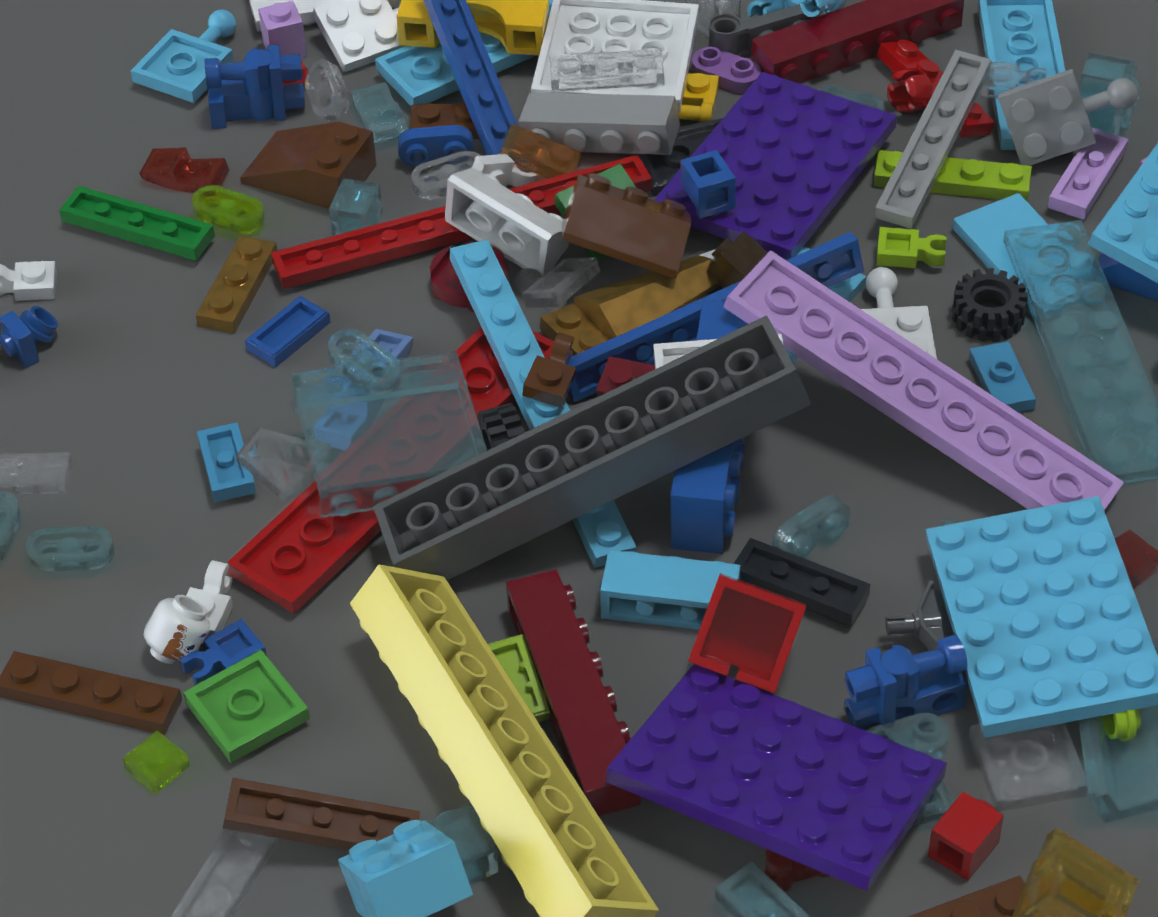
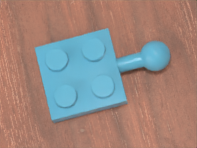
M223 9L214 11L208 19V29L199 38L171 29L131 70L132 81L195 103L207 90L204 59L218 58L220 65L229 64L234 61L232 49L215 44L218 38H228L235 32L237 24L234 15Z

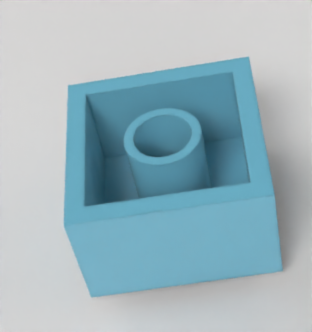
M425 820L404 822L393 830V835L379 841L366 840L360 842L349 850V855L338 859L356 911L363 917H427L474 895L455 842Z

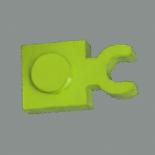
M880 227L876 265L916 268L917 261H924L930 266H944L947 237L935 234L926 238H919V230Z

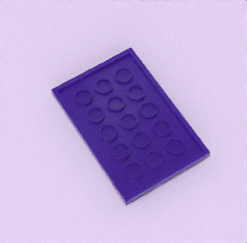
M762 72L691 156H697L714 150L719 152L736 178V208L699 219L696 214L695 205L681 185V169L654 200L663 203L665 199L684 205L686 207L685 211L690 212L692 228L723 239L728 237L732 242L745 231L767 253L771 250L783 259L788 260L797 256L895 130L897 115Z
M693 664L607 767L606 782L868 891L945 777L947 762L883 738L880 735L852 726L839 719L824 715L796 702L763 691L755 686Z

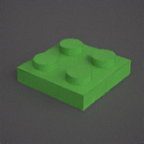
M262 650L183 692L186 705L230 763L310 719L308 707Z

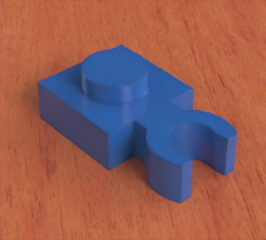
M240 619L207 637L204 640V652H191L182 657L180 662L185 675L195 669H202L192 675L195 686L260 650L266 655V649L246 623Z

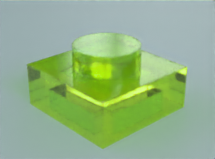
M155 731L122 758L125 770L155 795L190 767L188 755L159 731Z

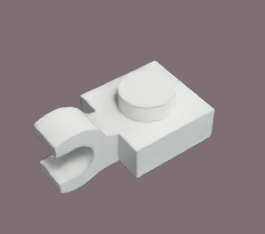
M507 154L476 156L472 167L483 174L494 176L504 187L507 185L518 187L533 183L537 176L535 172H523L526 163L524 161H513Z
M55 261L15 262V271L0 264V295L14 293L15 301L55 299L57 278Z
M214 560L210 562L207 568L203 589L190 587L186 595L201 603L207 610L206 616L210 621V631L207 637L224 628L233 609L232 598L226 595L233 581L232 577L225 576L229 569V564Z

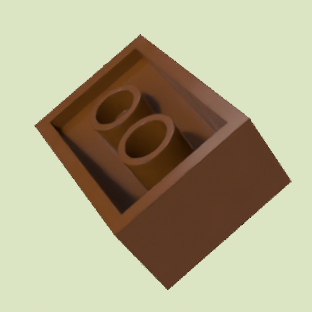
M343 122L276 131L240 177L241 183L342 213L377 166L373 131Z

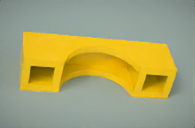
M401 0L397 13L399 45L436 48L440 40L424 1ZM466 0L480 33L497 38L504 45L507 53L540 55L549 19V0Z

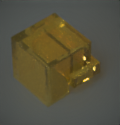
M1055 828L1046 836L1039 857L1032 864L1012 917H1126L1139 879L1062 830Z

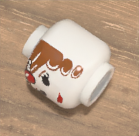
M176 595L175 598L161 600L144 629L143 635L147 644L151 647L150 653L161 662L173 664L174 661L180 662L181 658L189 653L199 651L210 631V621L206 616L207 610L195 599L185 595Z

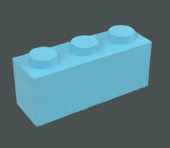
M609 550L600 588L601 619L699 630L719 574L723 573L740 580V565L721 561L711 562L685 559L677 556L667 557L641 554L634 551Z

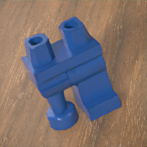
M268 45V50L251 49L246 54L244 61L220 65L218 58L204 59L212 129L227 128L226 121L254 119L265 121L274 117L275 121L286 120V109L305 108L303 83L283 84V81L303 79L301 54L280 55L279 45Z
M954 634L938 640L937 650L914 655L901 645H892V649L884 652L883 655L879 647L865 651V666L845 672V684L851 698L844 700V711L851 725L863 728L876 724L881 735L894 732L895 726L909 725L964 708L967 682L960 671L967 669L968 662L965 649L958 636Z

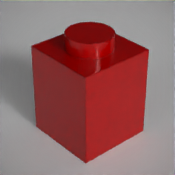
M962 792L931 829L928 857L969 881L999 844L1004 815L997 812L988 802L977 800L969 794Z

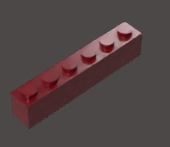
M864 0L752 39V61L760 66L761 73L765 72L800 84L876 57L881 43L897 42L901 39L916 43L962 27L964 0Z
M557 569L507 581L508 612L517 635L523 634L550 711L549 721L568 770L598 816L640 805V796L606 782L607 767L631 738L625 721L617 722L614 713L617 712V704L611 686L604 687L600 679L603 677L600 657L597 651L590 652L587 644L590 643L586 622L583 617L576 618L575 616L576 600L571 585L563 586Z

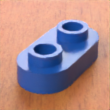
M460 125L412 128L404 131L398 138V156L400 160L414 167L462 163L468 160L474 151L472 133Z

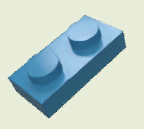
M238 422L197 431L214 502L256 493L255 482Z

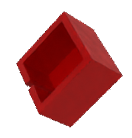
M720 573L688 662L726 676L730 664L738 666L735 679L775 693L804 615L806 604Z

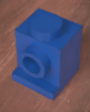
M717 150L680 160L681 185L695 205L696 214L699 219L736 208V178Z

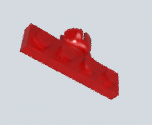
M901 39L897 42L881 43L876 56L894 72L892 74L893 79L897 81L902 80L901 82H891L887 87V97L890 105L901 114L921 112L927 107L943 72L936 63L930 61L918 49L915 43L909 40ZM974 102L958 135L961 138L990 135L995 121L983 111L982 106Z

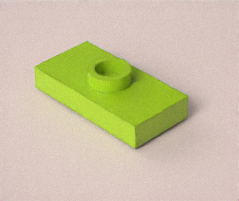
M523 634L489 643L490 649L538 722L548 720L550 711Z

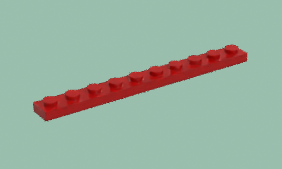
M634 155L514 187L509 190L516 194L520 193L527 196L535 206L547 213L561 215L553 202L554 197L557 193L575 185L578 174L588 177L589 174H599L621 164L636 188L645 192L652 190V178L640 157ZM446 206L271 252V258L282 288L287 289L472 239V237L445 221Z

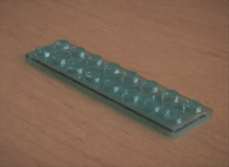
M1082 220L1005 230L1004 245L1016 276L1019 278V283H1023L1026 287L1025 292H1028L1027 304L1087 458L1122 480L1123 484L1158 479V402L1094 248L1087 245L1089 236Z

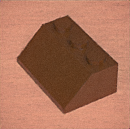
M578 174L563 216L561 240L676 279L691 227L690 212L685 211L686 207L668 199H665L663 203L649 199V195L645 191L628 186L625 190L610 185L611 181L597 174H589L588 177Z

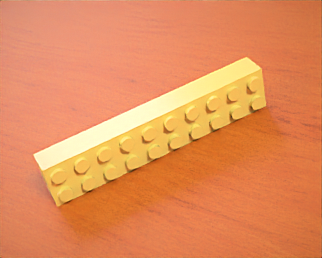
M379 564L353 598L350 605L360 620V626L369 634L378 649L380 659L389 667L398 682L400 692L407 697L417 713L420 725L427 730L437 746L440 758L448 764L457 779L460 791L469 799L479 815L482 827L491 835L502 853L503 862L513 871L522 886L527 901L534 906L540 917H655L659 912L656 904L445 577Z

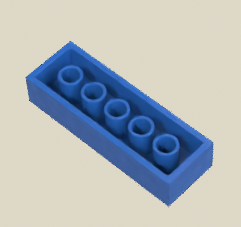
M703 299L696 341L719 339L748 325V323L723 307L725 301ZM745 437L674 471L671 489V549L723 554L725 537L733 538L736 518L734 506L739 501L741 478L738 477L740 470H743L745 459V444L739 443H744Z

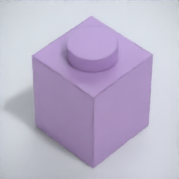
M294 1L275 3L258 9L262 39L266 50H268V45H279L280 55L301 54V57L307 56L303 21Z

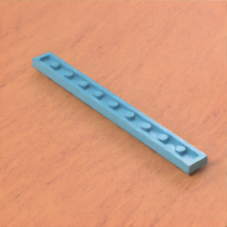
M488 239L450 248V261L529 429L531 430L570 411L566 400L563 407L560 408L522 396L523 384L536 356L544 357ZM614 500L572 520L594 568L606 565L609 550L636 552V545Z

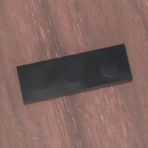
M753 538L748 540L734 564L740 565V580L806 604V609L850 626L870 595V584Z

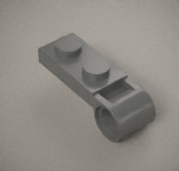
M800 4L741 21L739 17L733 14H717L709 21V47H716L720 51H726L743 58L752 57V39L815 17L806 16L802 12Z

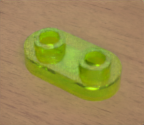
M217 185L202 187L192 196L194 215L202 222L238 234H251L259 230L265 222L263 205L254 197Z

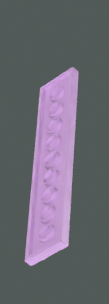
M771 250L726 298L723 307L748 324L767 315L776 333L782 334L783 345L787 350L1027 509L1099 496L1105 511L1124 483L1101 466Z

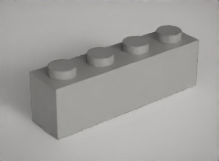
M529 92L518 121L521 135L528 151L671 155L680 127L675 96Z

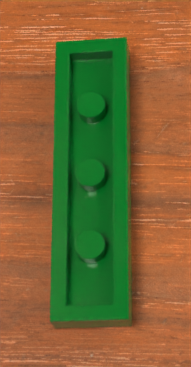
M78 186L59 209L61 221L194 261H197L215 237L212 224L82 186Z

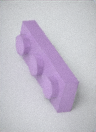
M1092 128L1096 144L1078 150L1050 194L1048 208L1084 220L1127 151L1129 139Z

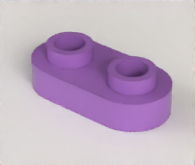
M704 47L696 51L692 56L693 74L718 75L719 88L733 93L744 94L761 74V68L756 62L726 51H720L716 47Z

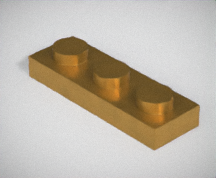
M239 236L196 313L197 326L235 334L272 266L271 252L278 251L276 242Z

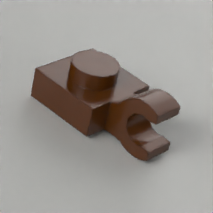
M558 332L549 359L536 356L523 384L522 396L560 408L563 407L576 375V367L568 365L573 351L570 350L574 342L573 336Z

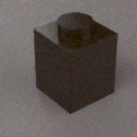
M744 231L734 242L727 237L711 254L716 261L707 270V273L723 288H726L743 280L767 255V252Z

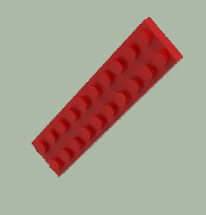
M482 327L227 562L229 564L228 574L292 614H295L381 531L374 505L442 473L480 436L479 421L477 419L479 411L515 403V397ZM532 330L544 357L549 359L554 341Z

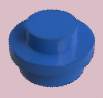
M32 306L30 310H25L21 313L19 318L33 333L36 343L41 341L49 343L55 338L58 322L47 310L39 306Z

